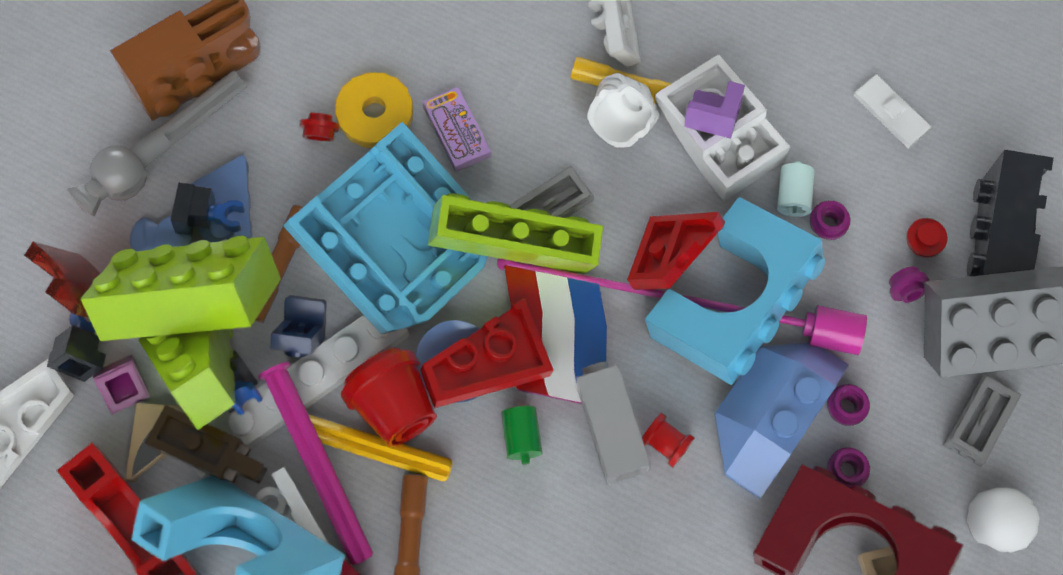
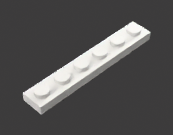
M362 315L319 345L311 355L302 357L292 364L287 370L305 409L344 383L347 376L364 361L378 353L392 349L408 338L410 335L407 328L381 334ZM265 383L257 389L262 395V401L258 402L256 399L246 401L242 406L245 412L243 415L237 414L235 410L231 413L226 410L207 424L240 438L244 444L252 448L283 426L285 422ZM194 468L201 479L211 476Z

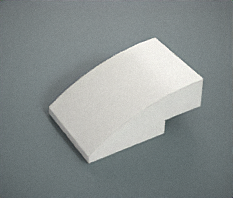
M718 54L656 93L655 99L690 158L725 202L787 160L790 146L766 119L767 109L746 85L731 139L684 127L689 101H692L696 90L725 96L729 81L744 84Z

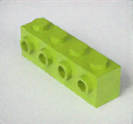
M462 194L442 195L433 206L428 246L586 274L599 265L603 225L589 223V220L574 216L556 217L551 216L549 212L544 210L527 209L525 211L510 208L509 204L497 201L483 203L473 201L470 197Z

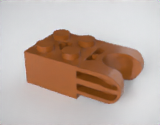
M212 0L186 16L183 15L181 10L177 11L111 49L110 52L129 88L153 122L159 117L173 114L181 104L193 97L200 96L229 72L238 71L252 63L260 53V42L257 35L249 28L251 17L249 8L244 0Z

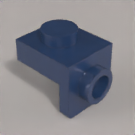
M293 295L286 297L284 300V321L271 333L270 349L284 351V354L290 357L311 355L325 339L327 302L324 299Z

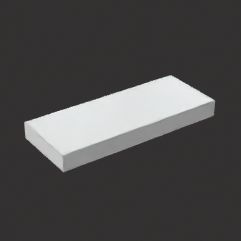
M877 74L853 95L908 149L932 128Z

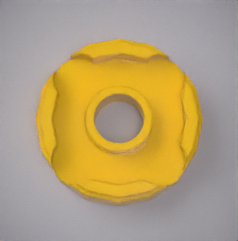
M367 72L353 77L341 88L336 98L335 116L340 129L352 143L365 148H373L401 122L408 128L413 121V101L407 87L397 78L385 73ZM373 103L381 104L385 107L384 113L376 118H371L364 114L365 108Z

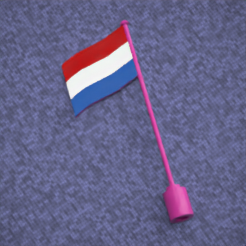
M498 258V268L502 271L505 268L511 308L513 304L525 298L554 369L550 377L518 385L516 389L522 392L582 404L577 390L576 377L584 375L582 369L596 363L606 362L607 325L599 286L661 298L666 291L657 289L634 290L630 284ZM682 295L705 308L725 312H735L746 308ZM817 305L814 313H806L805 319L783 315L779 323L803 327L802 336L809 337L810 346L859 355L865 337L867 315Z

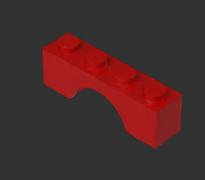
M91 443L56 470L80 502L96 517L117 542L132 563L137 575H201L184 553L162 561L132 540L141 498L106 454L95 444Z

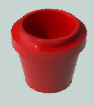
M392 348L378 353L356 367L345 379L344 388L340 395L347 408L356 410L385 441L388 447H395L415 438L431 426L437 418L417 366H420L419 360L413 351L400 348Z

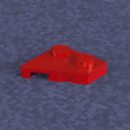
M707 212L650 216L627 278L634 290L670 289L724 227L725 221L720 213Z

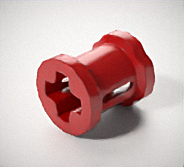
M661 412L646 430L642 440L644 446L650 445L668 459V465L674 468L691 446L695 437L691 434L687 436L682 434L666 421L667 416Z

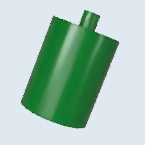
M517 406L503 410L501 418L507 459L521 460L522 465L530 464V458L538 457L543 453L536 407Z

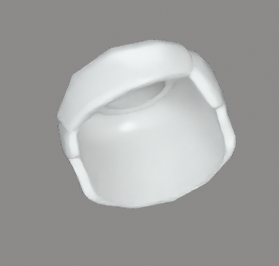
M1008 487L993 488L978 493L969 505L967 523L973 538L978 543L988 545L998 552L1008 551L1011 553L1027 548L1037 536L1040 522L1038 509L1033 504V500L1019 490Z

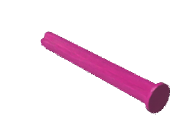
M283 362L260 373L258 378L260 381H266L352 565L360 564L373 556L372 549L287 369L291 367L290 363Z

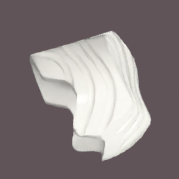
M615 73L607 76L599 83L597 94L590 105L587 119L591 127L604 141L614 147L623 148L632 146L638 141V138L644 137L655 125L660 115L656 110L657 107L654 104L652 94L645 84L620 73Z

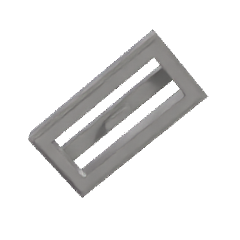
M572 166L510 204V208L524 210L569 180H571L573 185L535 209L549 212L580 192L581 195L550 214L551 216L565 218L591 203L594 195Z
M984 373L959 415L944 446L949 449L955 448L959 451L958 454L965 458L970 457L974 459L973 463L981 467L987 461L1022 394ZM989 387L993 390L964 442L959 438L986 388ZM1002 394L1007 397V400L981 449L978 450L973 446Z

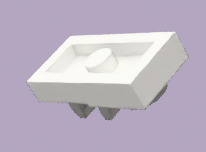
M589 1V7L595 12L603 10L602 15L592 19L591 23L599 30L606 29L607 35L604 36V45L608 54L626 67L640 63L631 1Z
M283 467L271 474L278 488H263L257 493V499L263 503L270 498H276L278 500L276 512L285 516L290 507L292 510L290 513L297 525L329 544L286 468Z

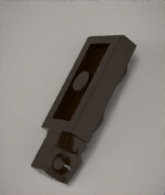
M168 405L164 406L145 441L148 447L222 481L227 480L234 483L237 476L240 475L260 484L268 470L264 467L263 463L248 457L252 448L244 444L240 438L209 424L197 430L187 414Z

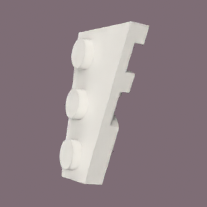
M48 359L0 391V488L75 396L59 372L47 367Z

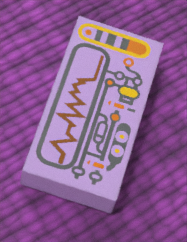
M459 87L423 101V108L455 172L491 157V150Z

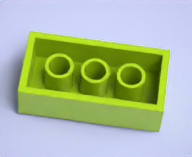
M236 236L221 242L209 243L207 240H200L186 246L172 247L166 244L155 247L152 250H122L111 258V262L93 280V284L80 300L100 341L243 328L252 326L281 278L265 237L247 238L246 236Z

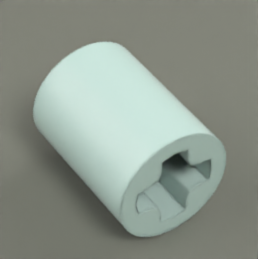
M801 161L788 163L781 167L777 203L778 212L794 217L806 216L811 213L815 174L813 167L803 164Z

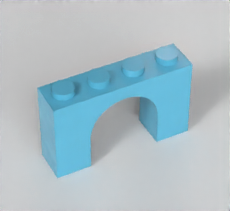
M741 197L737 198L723 217L725 224L718 233L719 244L721 248L755 265L766 275L768 281L761 296L744 309L720 313L707 310L677 292L668 289L645 318L650 337L730 385L735 382L740 374L744 376L748 373L755 361L757 350L763 342L769 343L773 339L779 328V320L787 310L791 312L795 309L802 297V289L810 279L815 280L820 275L825 265L821 239Z
M213 476L141 500L132 536L134 542L162 561L194 548L213 544L235 546L258 555L254 559L237 565L235 575H340L345 554L229 481H222Z

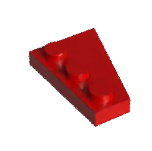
M525 298L513 304L510 310L499 317L495 316L484 323L483 327L465 339L461 338L423 363L420 369L434 408L550 377L554 371Z

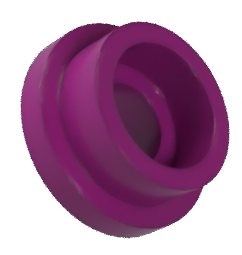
M824 201L817 204L810 215V226L813 232L826 240L841 238L849 229L851 222L849 212L844 205L837 201ZM823 218H832L836 225L833 227L826 225L823 222Z
M906 267L893 274L889 279L891 286L889 293L895 301L914 302L925 294V282L930 280L926 273L920 272L918 267Z
M844 384L833 390L828 398L827 408L830 416L837 423L845 426H854L861 423L867 417L870 410V402L867 394L861 388L852 384ZM841 401H851L854 405V411H844L841 407Z
M845 447L831 455L827 463V470L836 476L837 482L849 488H852L854 485L861 487L869 478L870 464L867 457L861 451ZM842 463H849L853 466V476L843 474L841 471Z

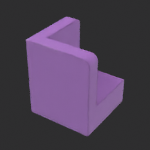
M729 81L725 96L696 90L692 101H689L684 127L731 139L742 104L745 85Z

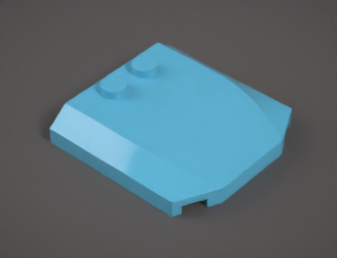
M403 122L283 225L381 334L416 326L430 320L484 268L488 257L428 246L434 204L442 195H468Z

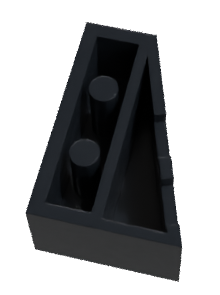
M1004 149L982 179L977 180L974 187L973 201L978 203V214L973 217L970 228V238L975 239V249L968 259L967 276L1035 270L1041 236L1040 234H1035L1037 208L1045 209L1047 196L1039 195L1041 180L1046 171L1052 170L1054 157Z

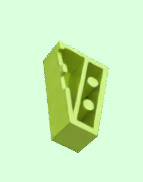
M233 328L141 337L138 339L139 343L197 430L235 405L234 372L230 368V358L233 357L230 338L233 337Z

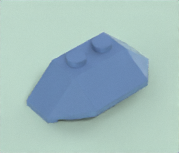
M809 342L761 346L756 352V358L751 369L744 376L740 375L714 414L724 475L760 499L810 427L849 364L824 348L810 346Z

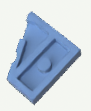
M243 154L191 183L195 186L211 188L215 198V205L224 204L230 200H237L242 202L245 208L244 213L231 212L227 217L228 220L240 223V232L227 231L222 225L216 224L214 221H211L210 229L197 227L203 239L209 241V243L219 242L224 239L229 240L236 236L252 238L251 202L247 173L249 172V167Z

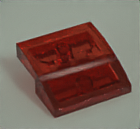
M33 241L24 256L53 277L45 293L74 315L88 317L80 299L91 287L93 280L101 273L78 253Z

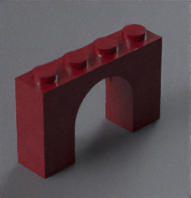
M802 464L753 552L755 564L775 575H798L812 548L825 533L842 526H860L877 533L891 547L897 566L895 575H951L960 557L963 544L957 542V537L945 528L933 526L931 529L915 521L916 516L905 508L896 505L889 508L875 501L876 497L870 491L855 485L849 488L837 482L836 476L830 471L819 466H814L811 469Z

